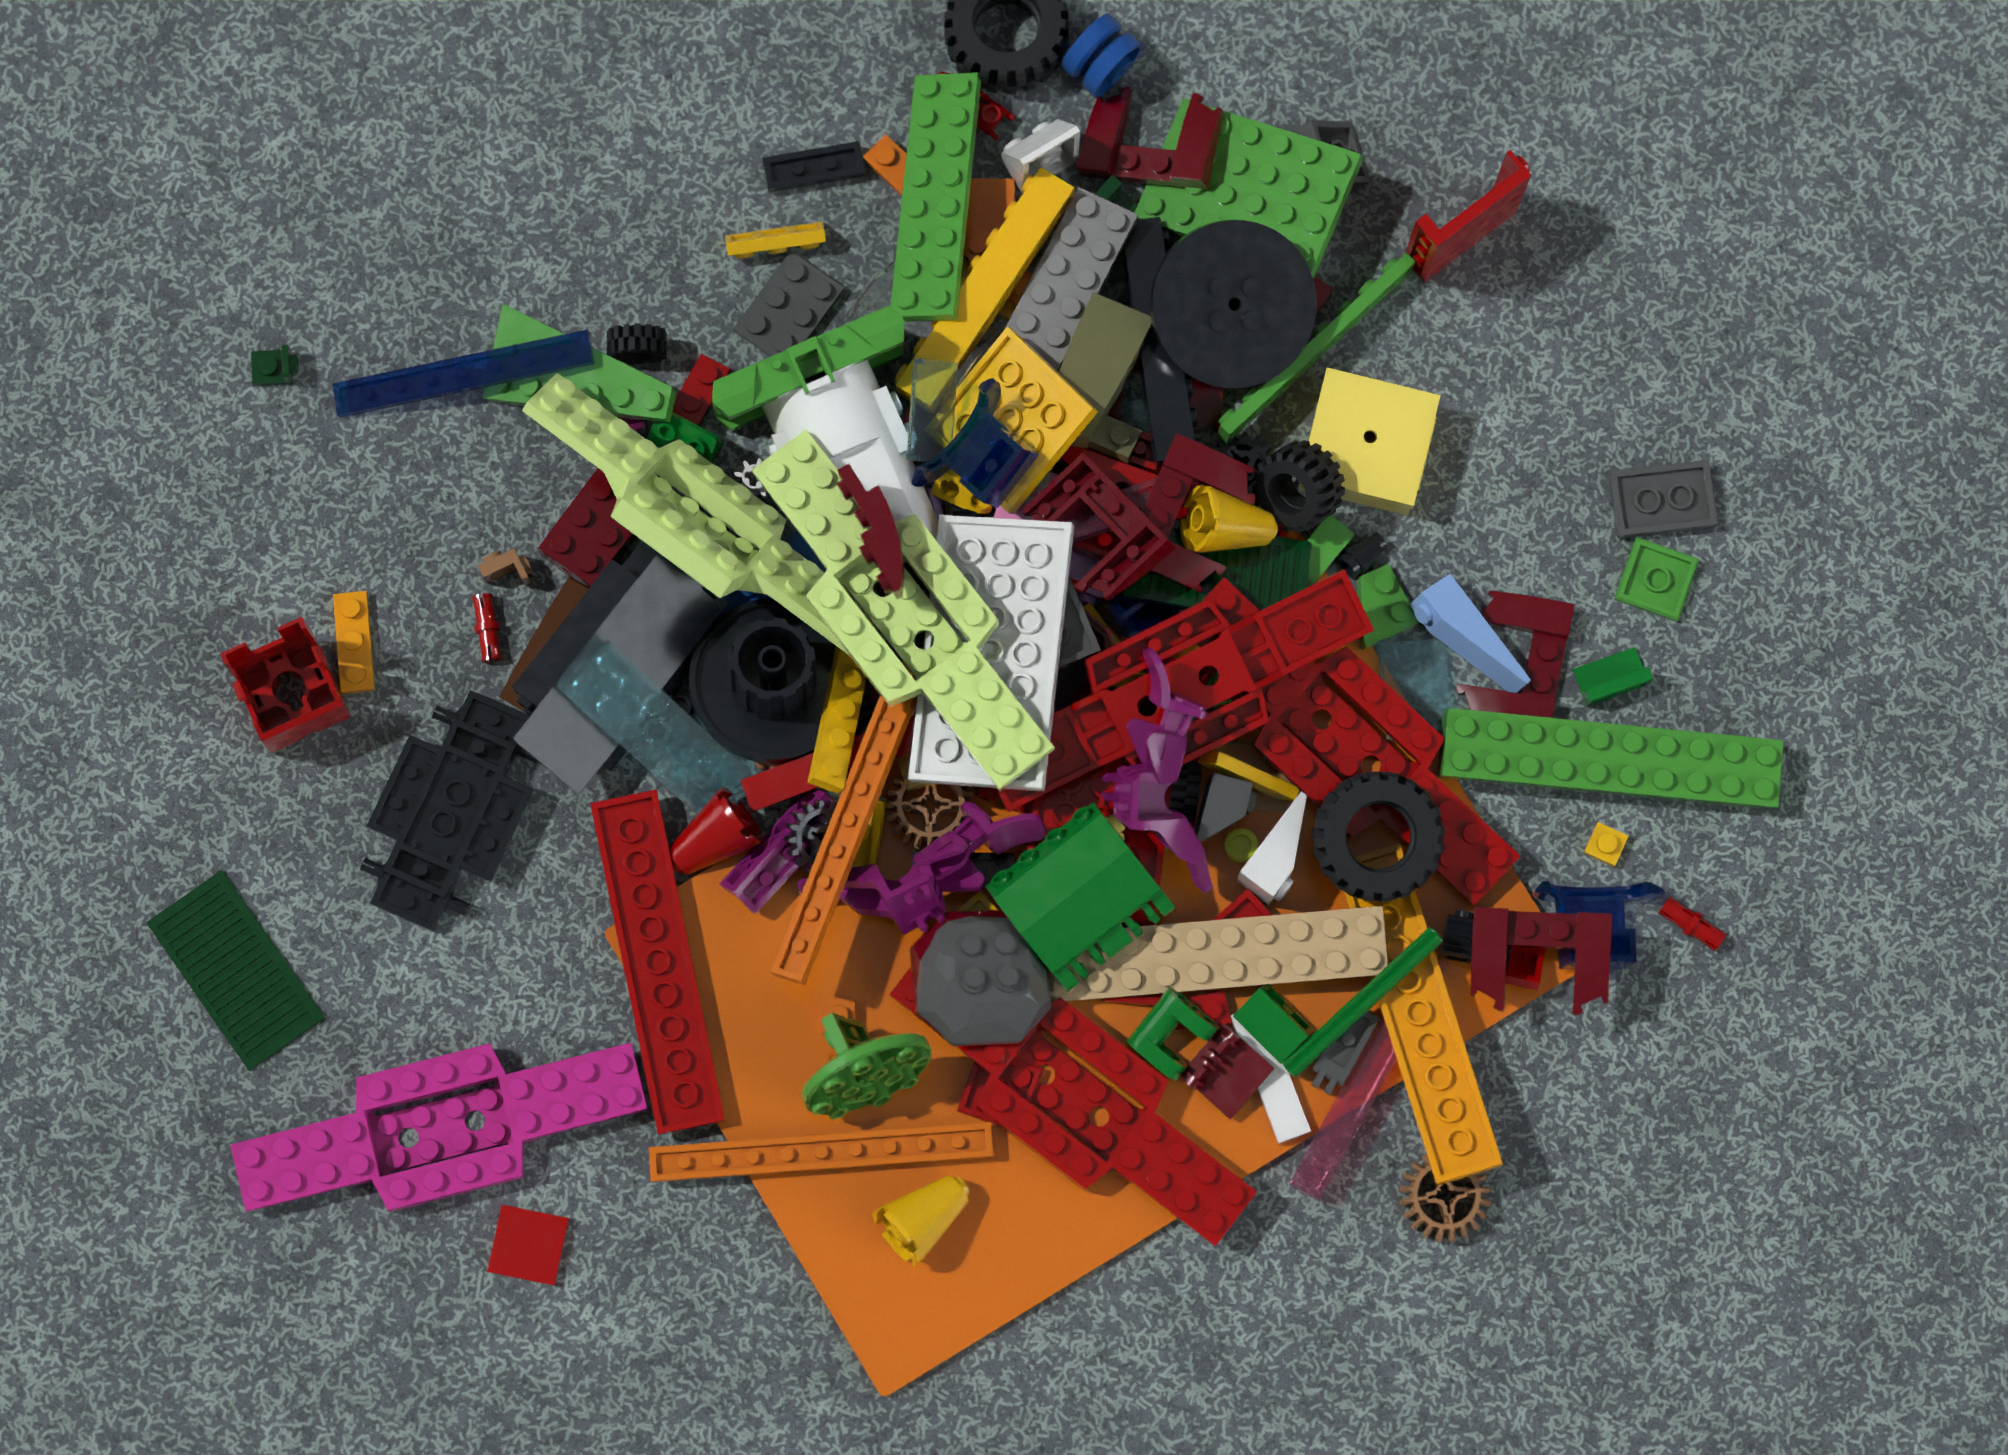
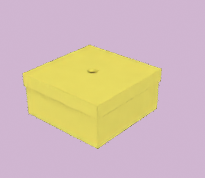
M1326 368L1309 442L1310 445L1314 443L1321 445V450L1323 452L1328 450L1332 454V461L1339 463V474H1343L1345 479L1341 483V486L1345 487V495L1340 497L1342 500L1408 516L1410 509L1413 510L1417 492L1420 489L1441 395ZM1299 482L1298 489L1304 490L1302 484Z

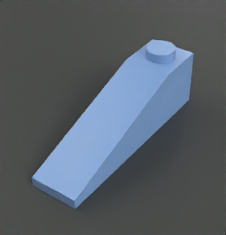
M1451 574L1421 592L1409 605L1414 611L1416 619L1432 635L1506 691L1518 693L1531 681Z

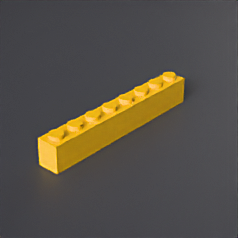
M1040 167L1036 175L1031 173L1027 177L1021 189L1024 193L1018 202L1013 200L1007 207L1003 216L1006 220L1000 229L994 228L985 243L988 246L982 256L976 255L967 270L970 274L960 286L957 320L932 321L931 326L933 330L927 338L923 336L918 341L913 350L915 357L909 366L904 364L895 377L897 394L929 414H932L1051 235L1075 195V188Z

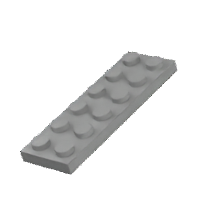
M1078 187L1006 325V327L1015 330L1058 373L1092 293L1100 294L1138 220L1137 214Z

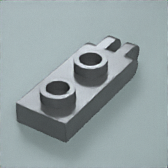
M1367 1011L1319 1056L1312 1071L1318 1074L1311 1086L1318 1089L1325 1077L1330 1081L1324 1093L1330 1095L1336 1084L1342 1087L1380 1018Z

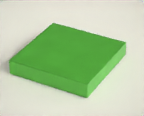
M1636 537L1614 600L1678 622L1699 559Z

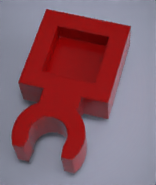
M1224 990L1190 998V1001L1214 1020L1219 1027L1224 1023L1226 1025L1232 1023ZM1181 1023L1178 1024L1174 1031H1184L1187 1027Z

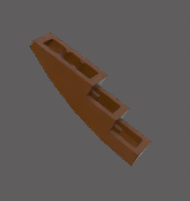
M572 577L567 578L525 648L499 698L522 711L525 709L516 702L519 696L512 689V686L589 589L588 586Z

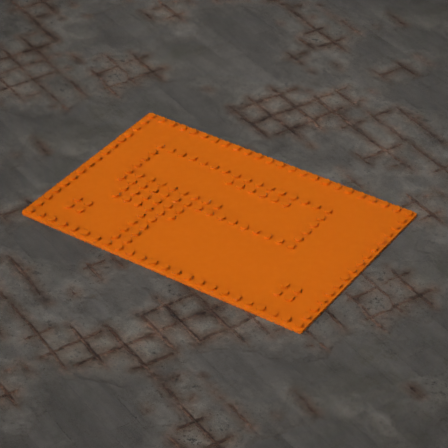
M1293 529L1288 532L1286 537L1305 541L1302 534L1295 533ZM1326 572L1323 573L1317 582L1328 577ZM1151 603L1110 629L1121 642L1186 608ZM1362 637L1344 645L1353 651L1407 702L1373 646L1361 650L1359 640ZM1194 644L1170 656V658L1177 659L1199 647ZM1344 646L1314 660V662L1318 664ZM1205 666L1214 669L1212 676L1218 672L1213 666ZM1148 668L1143 670L1145 674L1149 673ZM1323 675V682L1408 762H1416ZM1111 686L1106 688V690L1113 691ZM1243 691L1235 695L1232 700L1246 694V692ZM1146 696L1142 697V698L1138 701V704H1137L1138 711H1139V709H1140V707H1141V705H1142V703H1143V701H1144V699H1145ZM1317 710L1312 716V723L1318 729H1326L1331 724V716L1325 710ZM1281 723V724H1282L1284 727H1286L1301 743H1303L1318 759H1320L1335 775H1337L1342 781H1344L1332 768H1330L1315 752H1313V751H1312L1298 736H1296L1284 723ZM1262 726L1211 750L1222 752L1292 784L1252 746ZM1439 751L1428 768L1436 777L1438 773ZM911 753L894 759L878 801H896L887 795L888 789L899 791V788L893 783L895 777L902 779L904 782L907 780L904 777L903 770L905 768L909 769ZM1200 756L1191 761L1198 762ZM1367 756L1361 762V769L1364 773L1379 771L1380 762L1374 756ZM1203 765L1195 823L1189 822L1193 830H1195L1208 778L1213 773L1223 775ZM1438 778L1480 817L1456 779ZM919 783L911 788L906 794L904 801H911V798L921 797L925 793L926 783ZM936 784V790L940 797L958 802L952 789L945 784ZM967 786L963 789V791L974 789H972L971 786ZM1252 788L1251 792L1257 793L1252 813L1250 812L1249 815L1245 814V817L1201 843L1207 854L1205 858L1213 884L1212 890L1208 893L1202 892L1194 885L1185 860L1175 856L1171 849L1164 850L1160 888L1176 908L1165 917L1157 909L1156 914L1161 920L1155 925L1211 921L1239 897L1246 889L1238 884L1236 880L1246 863L1233 862L1226 856L1224 842L1227 835L1238 828L1248 829L1255 834L1259 847L1293 803V800H1278ZM842 791L839 794L833 793L829 797L838 803ZM932 791L929 792L927 805L923 803L921 806L927 808L929 822H932V813H935V808L940 809V806H936L934 803ZM976 795L972 799L966 800V802L976 803L980 809L988 814L993 822L1021 815L1015 811L1007 812L1002 800L998 798L995 799L994 803L981 799ZM1307 797L1294 869L1290 876V879L1294 882L1280 902L1273 899L1268 906L1258 899L1272 915L1349 909L1344 891L1334 886L1332 881L1323 874L1319 868L1318 859L1315 858L1313 852L1314 841L1311 837L1312 828H1314L1316 820L1314 817L1318 807ZM885 809L878 869L884 878L896 880L904 877L911 870L912 851L923 850L927 847V842L922 841L919 850L914 849L916 839L913 837L909 843H902V838L906 832L903 831L900 834L894 835L892 831L899 824V821L895 823L887 822V816L896 811ZM903 811L905 818L913 827L925 832V820L923 817L911 814L909 811ZM951 812V814L939 817L936 822V832L947 828L955 820L958 812ZM1380 820L1354 837L1349 838L1346 835L1347 845L1353 857L1398 843L1401 844L1403 854L1405 855L1409 847L1402 838ZM1025 843L1009 848L1002 853H1014L1015 864L1027 848ZM982 844L980 847L973 851L982 853H995L994 851H991L988 847H986L984 844ZM751 849L720 861L677 886L725 1121L717 1124L727 1141L985 1122L957 1112L974 1061L955 1046L950 1045L933 1029L889 996L890 992L911 967L910 948L924 933L919 927L903 935L892 918L858 914L842 900H839L806 985H802L774 976L771 973V969L801 896L797 884L801 879L808 878L810 873L805 870V865L799 866L756 914L750 912L734 895L727 892L719 884ZM1512 866L1475 906L1468 902L1437 871L1429 876L1428 882L1415 890L1427 928L1431 927L1441 938L1446 917L1448 914L1454 915L1455 910L1474 913V907L1506 908L1509 911L1540 912ZM983 888L981 892L997 910H1002L988 889ZM979 891L943 892V900L946 903L945 912L957 911ZM937 918L926 922L927 926L929 927ZM614 924L606 929L605 937L623 966ZM1441 944L1434 949L1464 1043L1573 977L1575 965L1565 949H1547L1538 991L1506 984L1504 1012L1493 1008L1496 1000L1478 991L1475 997L1470 995L1471 964L1438 957ZM1363 976L1270 985L1315 1029L1311 1034L1312 1036L1371 981V977ZM1263 985L1184 991L1180 993L1190 1000L1193 996L1224 990L1229 1013L1233 1015ZM855 998L856 1021L864 1023L871 1039L907 1033L919 1034L927 1039L932 1049V1057L926 1068L917 1076L919 1082L911 1088L899 1089L891 1094V1100L886 1104L878 1107H873L870 1104L849 1111L844 1116L831 1120L828 1115H814L807 1110L802 1100V1090L808 1080L829 1061L828 1043L825 1036L821 1033V999ZM1103 998L1066 1001L1169 1080L1155 1113L1240 1179L1245 1178L1403 1081L1379 1002H1377L1368 1012L1380 1019L1342 1087L1336 1084L1330 1095L1324 1093L1330 1081L1325 1077L1318 1089L1311 1086L1318 1074L1312 1071L1318 1058L1298 1076L1294 1077L1289 1073L1311 1132L1278 1144L1258 1090L1253 1093L1230 1120L1197 1089L1194 1090L1187 1085L1186 1079L1182 1076L1177 1081L1170 1079L1129 1045L1127 1039L1153 1007L1105 1003ZM1232 1023L1229 1024V1025H1227V1026H1229V1027L1235 1032V1029H1234ZM1187 1028L1180 1032L1173 1031L1163 1044L1188 1065L1207 1042ZM1042 1030V1036L1136 1109L1143 1108ZM1047 1065L1040 1066L1044 1071L1039 1083L1042 1085L1052 1083L1055 1078L1054 1070ZM1032 1102L1033 1106H1035L1047 1117H1049L1060 1127L1066 1130L1069 1134H1071L1082 1144L1088 1147L1091 1151H1093L1095 1154L1102 1158V1156L1099 1153H1097L1094 1149H1092L1090 1146L1084 1143L1081 1139L1075 1136L1072 1132H1070L1068 1129H1066L1059 1122H1057L1055 1119H1053L1051 1116H1049L1046 1112H1044L1042 1109H1040L1037 1105H1035ZM1095 1107L1089 1113V1120L1094 1126L1101 1127L1108 1122L1109 1114L1106 1109ZM991 1124L993 1157L748 1175L878 1393L883 1397L899 1390L1178 1218L1113 1170L1086 1191H1083L1002 1127ZM947 1175L953 1178L959 1177L969 1189L970 1193L967 1195L969 1199L968 1204L920 1263L912 1266V1259L905 1262L885 1241L882 1233L886 1229L882 1222L877 1225L875 1224L872 1213L878 1207Z

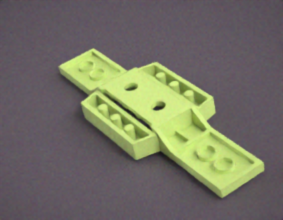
M558 373L527 401L522 410L524 413L604 472L617 498L611 514L614 520L717 597L722 598L736 590L768 594L848 654L810 605L806 597L824 572L815 563L808 561L792 549L788 543L780 540L787 519L780 515L776 509L761 501L748 488L737 483L725 474L720 467L713 465L697 453L692 446L685 444L680 439L657 448L653 442L642 437L630 428L625 421L618 419L602 407L597 400L590 398L570 380ZM672 486L687 497L683 498L682 496H680L678 493L672 490ZM699 506L715 518L708 517L699 510ZM726 526L733 532H735L737 535H739L741 538H736L734 535L726 530ZM842 586L848 593V595L852 598V600L855 602V604L862 611V613L866 616V618L869 620L872 626H874L875 624L873 623V621L869 618V616L862 609L859 603L855 600L852 594L844 586Z
M804 430L753 468L752 472L826 568V572L806 595L808 602L889 707L923 694L940 713L999 791L1055 749L979 651L999 626L997 617L916 514L895 522L903 558L969 642L961 641L905 568L903 596L896 599L892 592L886 597L876 595L873 587L875 582L878 581L876 576L880 574V571L875 563L868 565L859 550V547L863 545L860 534L870 528L867 527L863 530L853 513L858 509L852 498L846 501L836 485L840 481L838 469L809 432ZM842 586H845L849 590V592L852 594L855 600L859 603L862 609L866 612L869 618L873 621L876 627L880 630L883 636L887 639L890 645L894 648L897 654L901 657L904 663L915 675L916 681ZM922 631L930 632L934 636V644L926 650L919 649L914 643L916 635Z

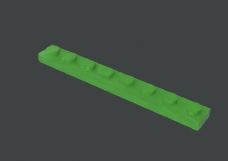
M1407 253L1399 260L1395 257L1392 258L1382 268V276L1376 281L1373 279L1368 280L1358 291L1360 296L1351 303L1347 300L1335 312L1337 317L1330 324L1325 321L1313 332L1312 337L1314 339L1304 347L1300 355L1286 370L1268 380L1260 389L1256 386L1253 387L1243 397L1242 401L1244 404L1236 411L1233 408L1229 409L1218 422L1221 425L1217 437L1227 445L1412 272L1416 261Z

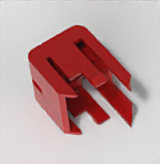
M303 617L277 627L282 638L253 651L244 642L220 653L224 665L237 680L232 684V687L239 702L243 701L246 704L253 720L252 724L261 742L271 754L305 739V736L315 731L318 733L352 717L324 653ZM290 672L293 678H299L305 682V692L301 698L304 707L300 710L294 711L289 704L282 703L275 698L281 684L279 675L282 673ZM322 675L324 679L319 680L318 676Z

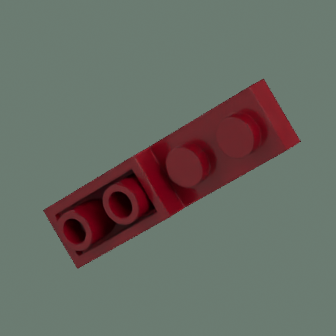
M847 464L837 470L840 481L836 485L846 501L850 498L854 501L858 509L853 513L863 530L867 527L870 528L860 534L863 545L859 547V550L868 565L875 563L879 569L880 574L876 578L884 592L887 594L892 591L895 598L899 599L903 596L904 561L893 515L879 485L866 492L851 465Z

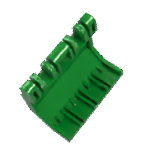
M1094 802L1088 807L1085 806L1078 809L1070 821L1061 828L1058 827L1050 831L1042 843L1034 849H1028L1023 852L1015 864L1007 870H1001L995 874L991 882L986 886L1015 928L1068 992L1080 983L1067 965L1069 963L1083 980L1089 976L1086 967L1076 959L1083 952L1088 950L1095 963L1102 966L1107 961L1094 946L1096 942L1111 959L1134 941L1121 925L1123 921L1137 938L1143 934L1136 920L1130 917L1138 909L1142 908L1149 921L1156 924L1161 919L1148 904L1150 900L1164 917L1176 908Z

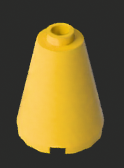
M1197 485L1185 499L1183 507L1188 508L1186 519H1180V532L1183 544L1189 550L1202 553L1266 546L1276 537L1278 526L1270 512L1211 486Z
M947 1175L878 1207L872 1213L876 1225L880 1222L884 1225L886 1230L882 1233V1236L893 1251L905 1262L912 1259V1266H916L925 1258L968 1204L969 1199L967 1195L970 1192L966 1184L959 1177L953 1178Z

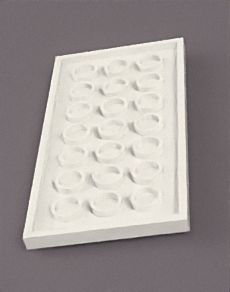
M939 515L936 541L999 622L997 629L979 651L1050 741L1074 525L1072 522ZM930 593L929 600L961 641L969 642ZM925 631L923 650L929 649L934 644V636ZM923 694L918 695L908 780L919 783L997 788L935 707ZM1048 755L1004 788L1045 791Z

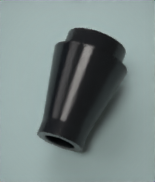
M1373 533L1370 537L1342 550L1341 556L1337 559L1341 570L1345 569L1348 577L1351 579L1365 575L1380 554L1387 549V543L1378 533Z

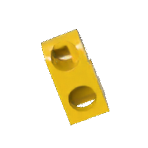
M951 456L938 469L931 495L976 513L987 514L992 511L995 500Z

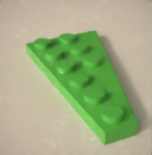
M502 304L482 399L492 403L525 406L527 401L558 373L570 380L590 398L597 400L602 407L616 417L670 423L677 392L673 387Z

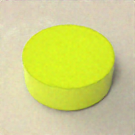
M1245 828L1231 831L1224 842L1226 856L1236 863L1248 862L1258 849V840L1255 834Z

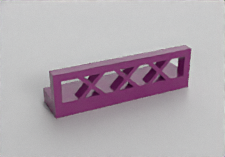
M816 788L803 793L762 837L763 842L753 847L719 883L750 912L756 914L799 868L798 865L794 864L795 858L798 855L792 856L786 852L792 846V843L783 840V837L791 835V830L786 828L785 824H794L795 819L791 813L793 811L803 813L802 804L804 802L813 806L815 799L823 800L825 804L828 800L833 801L825 792ZM815 817L811 818L806 825L814 821ZM821 832L811 833L812 835L817 836V839L823 841L824 834H822ZM802 839V844H803V847H804V849H805V846H806V845H805V843H804V841H803V839Z

